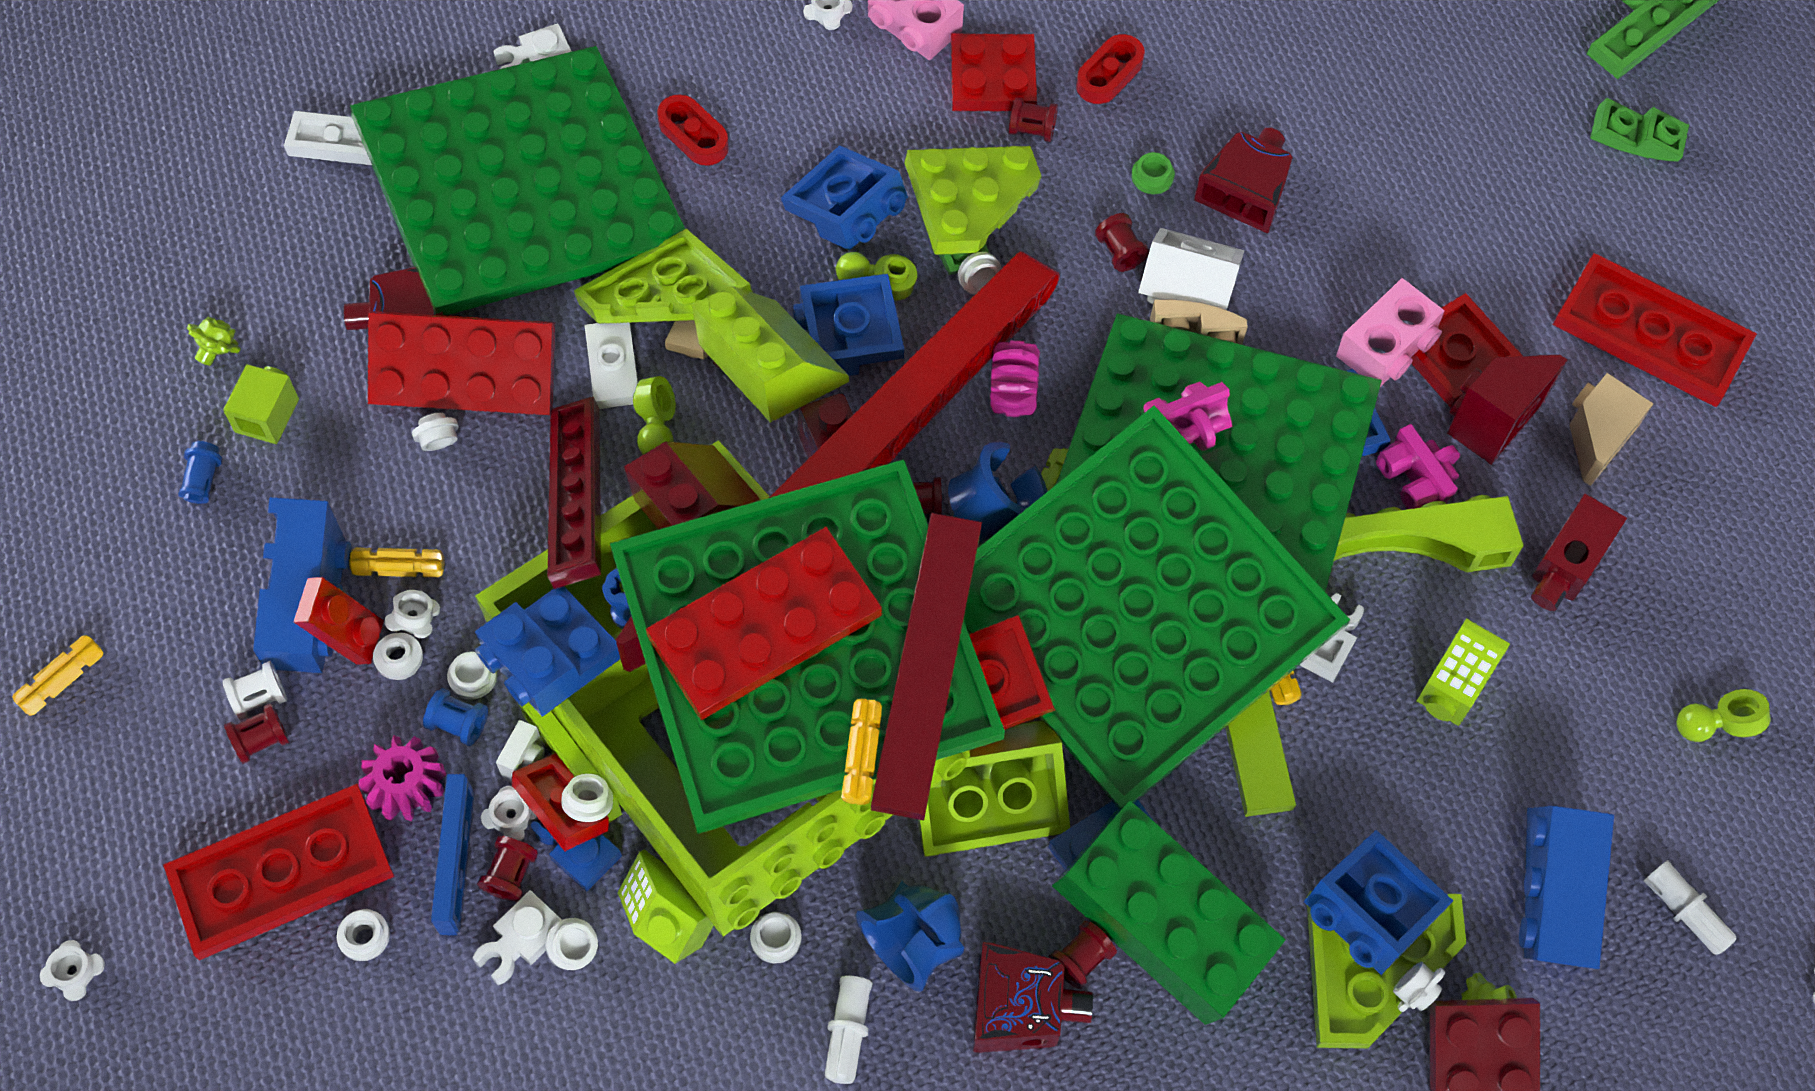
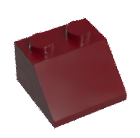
M1560 354L1497 357L1484 371L1476 368L1462 385L1460 390L1463 394L1449 412L1454 416V419L1447 434L1492 465L1543 406L1568 359Z
M665 441L624 466L634 501L658 530L761 500L714 445Z

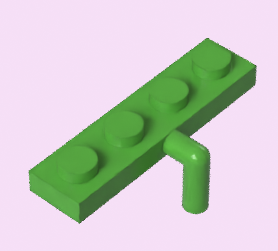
M1621 0L1634 11L1591 43L1587 55L1615 78L1619 79L1719 0Z

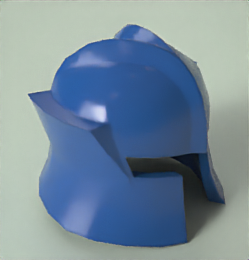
M992 442L983 446L975 466L949 481L948 496L954 514L953 517L982 522L980 543H985L1048 492L1043 477L1035 465L1010 483L1016 495L1017 503L1011 501L1000 479L993 477L992 471L995 472L1005 460L1010 450L1009 443Z
M901 880L897 889L885 902L869 909L857 911L855 915L862 934L878 957L904 984L914 991L921 992L924 990L930 975L937 966L960 957L964 952V946L960 942L962 932L957 900L950 892H940L921 884L908 886Z

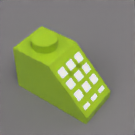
M1466 618L1418 697L1417 702L1424 705L1426 710L1435 718L1442 721H1451L1459 726L1502 659L1510 643Z
M646 850L640 851L617 893L634 935L676 964L702 948L714 925L670 868Z

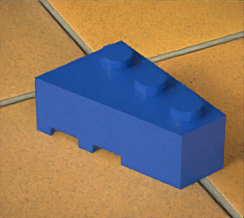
M269 497L268 513L274 514L277 520L274 543H264L263 558L271 559L272 567L267 589L259 590L253 651L261 664L271 661L276 670L323 673L326 656L331 657L334 649L295 624L294 618L308 578L323 577L343 591L340 581L343 569L348 570L350 567L349 559L352 546L350 541H346L328 501Z
M1558 806L1527 808L1526 874L1524 879L1525 917L1522 918L1519 929V945L1521 948H1524V958L1600 969L1614 814Z

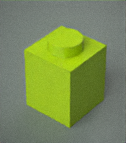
M246 364L223 411L235 433L277 445L299 401V397L290 377L283 371L270 366L262 369Z

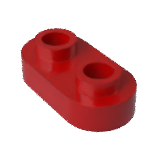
M1127 34L1114 35L1106 40L1078 71L1076 89L1080 97L1093 104H1103L1111 101L1141 70L1145 54L1143 44L1137 38ZM1118 60L1126 61V63H1121Z
M681 94L672 95L665 98L659 104L657 116L660 130L693 162L709 166L721 162L726 157L729 146L725 128L693 98ZM676 121H685L682 124L675 123Z

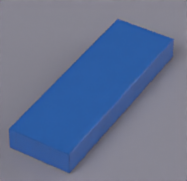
M447 774L431 916V921L439 935L458 936L461 928L475 794L465 774Z

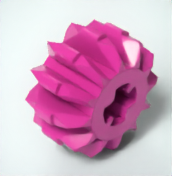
M1010 340V342H998L995 346L992 358L990 406L994 413L1004 414L1006 417H1020L1032 415L1037 409L1040 351L1035 344Z
M393 735L391 748L387 750L383 746L374 744L373 751L377 759L362 760L361 768L366 776L359 779V788L362 793L368 794L366 803L369 808L374 811L382 808L383 816L390 821L401 810L405 820L412 822L415 815L414 809L419 806L423 811L431 813L432 805L428 797L443 796L444 788L438 781L446 777L444 765L437 763L439 755L436 749L431 746L423 749L421 740L415 736L404 746L400 737ZM405 774V782L400 783V775Z

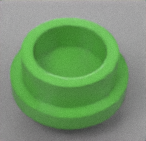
M1156 152L1147 153L1137 160L1133 165L1131 173L1133 184L1140 191L1147 194H1160L1167 191L1172 186L1175 177V171L1170 160L1165 155Z

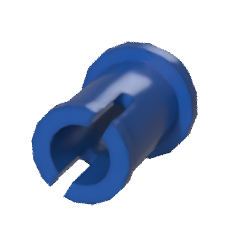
M205 441L192 442L191 448L185 450L184 458L187 460L182 485L178 492L180 498L184 497L183 500L197 504L209 502L215 469L222 464V457L219 455L220 449L218 446Z

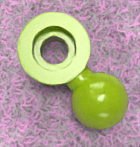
M848 252L842 255L836 264V275L839 280L888 274L894 301L903 300L912 294L918 275L913 262L898 254L885 255L874 265L870 264L863 254ZM890 271L898 272L901 275H895Z
M663 376L640 380L633 394V406L636 413L646 421V425L639 431L637 436L638 448L644 455L665 441L674 442L673 434L665 425V421L673 418L676 401L670 383Z
M1739 689L1725 694L1718 702V709L1711 710L1709 707L1697 703L1685 706L1679 712L1676 723L1679 733L1684 738L1692 742H1703L1711 738L1718 728H1722L1726 733L1737 737L1758 735L1768 728L1771 717L1769 702L1763 694L1754 690Z

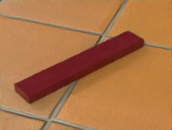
M588 397L551 410L547 576L554 589L601 575L600 413L594 397Z
M931 513L872 797L871 811L923 821L925 819L982 522Z

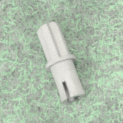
M1669 860L1659 866L1644 880L1645 884L1676 915L1673 919L1676 922L1682 919L1713 954H1721L1735 942V934L1703 901L1707 895L1705 893L1700 895L1671 865Z
M842 976L839 982L840 989L834 1020L828 1022L827 1027L832 1034L825 1077L835 1083L850 1084L854 1082L856 1077L862 1037L868 1036L869 1028L864 1026L869 994L873 983L862 977Z

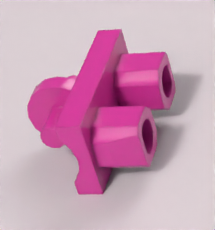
M1199 381L1187 386L1181 394L1182 398L1167 403L1165 400L1157 398L1145 403L1143 407L1144 413L1155 405L1189 444L1194 442L1201 450L1214 447L1216 442L1215 433L1232 427V420L1227 406L1230 393L1229 388L1223 382L1207 387Z
M1412 424L1399 429L1394 443L1383 449L1376 460V465L1385 478L1392 479L1405 472L1412 482L1403 486L1400 492L1401 500L1407 509L1420 508L1434 501H1443L1447 504L1448 500L1458 490L1453 482L1459 477V474L1452 465L1459 459V451L1453 445L1440 449L1433 439L1425 443Z

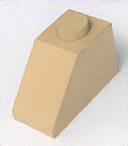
M1606 373L1596 387L1587 383L1572 404L1578 411L1569 426L1582 479L1590 486L1637 430L1653 406L1652 402L1608 373Z

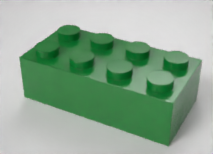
M1131 800L1113 813L1052 884L1055 890L1087 919L1098 926L1119 948L1204 1025L1226 1016L1286 941L1285 938Z

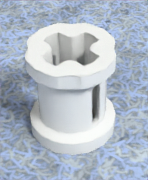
M271 661L263 663L261 670L237 680H233L231 677L223 680L227 698L239 720L247 718L248 711L273 701H277L279 704L287 701L285 690Z

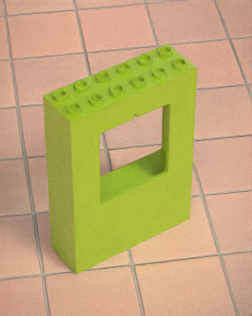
M719 440L712 444L761 500L770 497ZM633 495L601 515V575L565 586L615 640L622 629L613 622L610 613L611 605L606 601L602 590L607 574L616 569L610 543L658 530L634 501ZM548 549L475 595L486 622L493 619L515 602L525 610L554 589L547 576ZM620 581V582H619V586H620L621 592H624V591H623L622 584H621V581ZM620 659L551 710L599 775L607 782L622 808L722 937L733 929L740 930L751 924L761 909L777 898L784 899L793 894L799 888L803 879L819 868L825 869L832 866L841 858L845 849L861 838L867 839L875 835L884 826L885 821L893 816L892 814L871 811V802L876 779H874L871 800L868 804L857 805L844 802L841 797L842 790L816 797L817 803L812 806L810 802L806 803L746 846L738 845L723 826L697 834L678 769L640 723L645 716L659 708L646 664L628 672L623 670ZM969 750L936 760L931 788L943 779L950 780L961 773L967 764V758L970 757Z

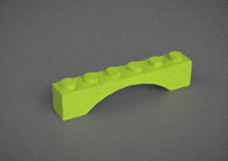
M1478 495L1465 502L1452 504L1434 501L1415 509L1401 510L1398 507H1389L1375 514L1363 516L1346 513L1334 561L1364 552L1399 551L1437 559L1467 573L1510 567L1524 545L1509 497L1491 498L1488 495Z

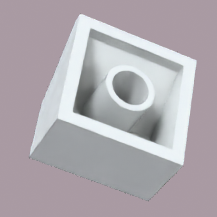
M1160 228L1152 241L1138 293L1148 295L1147 301L1152 304L1154 300H1182L1203 303L1227 310L1245 250Z

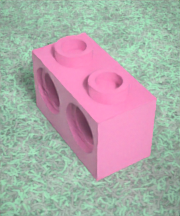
M868 0V17L880 29H886L892 33L909 50L917 51L929 61L951 42V33L960 34L962 32L964 4L958 0Z
M1401 278L1343 333L1336 357L1358 374L1382 380L1380 387L1390 377L1396 381L1409 368L1413 361L1411 357L1419 349L1426 352L1438 340L1442 333L1438 326L1445 310L1405 279ZM1402 320L1410 321L1415 325L1406 324ZM1372 348L1382 349L1386 353L1376 352Z

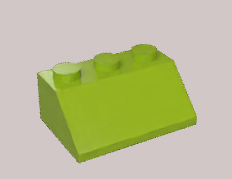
M729 286L692 304L699 345L770 423L849 382V375L774 299Z
M1043 720L1022 723L1004 730V740L969 750L970 757L967 758V764L961 773L953 779H943L930 788L924 821L917 819L924 856L928 857L1058 835L1070 828L1063 749L1058 734L1049 728Z

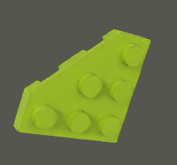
M1031 146L907 150L905 166L935 255L977 253L986 244L988 236L996 228L1000 229L1017 211L1018 204L1026 196L1030 197L1038 189L1041 179V173Z
M686 228L666 239L658 247L637 255L574 290V294L578 304L598 324L694 320L692 304L729 286L750 292L753 291L748 281Z
M1447 894L1453 900L1450 906L1382 975L1373 967L1365 968L1356 963L1350 954V945L1334 930L1327 931L1317 926L1311 917V908L1307 905L1317 1048L1368 1049L1402 1013L1397 1008L1402 1000L1393 992V989L1403 975L1419 962H1423L1432 972L1439 968L1443 969L1466 945L1462 894Z

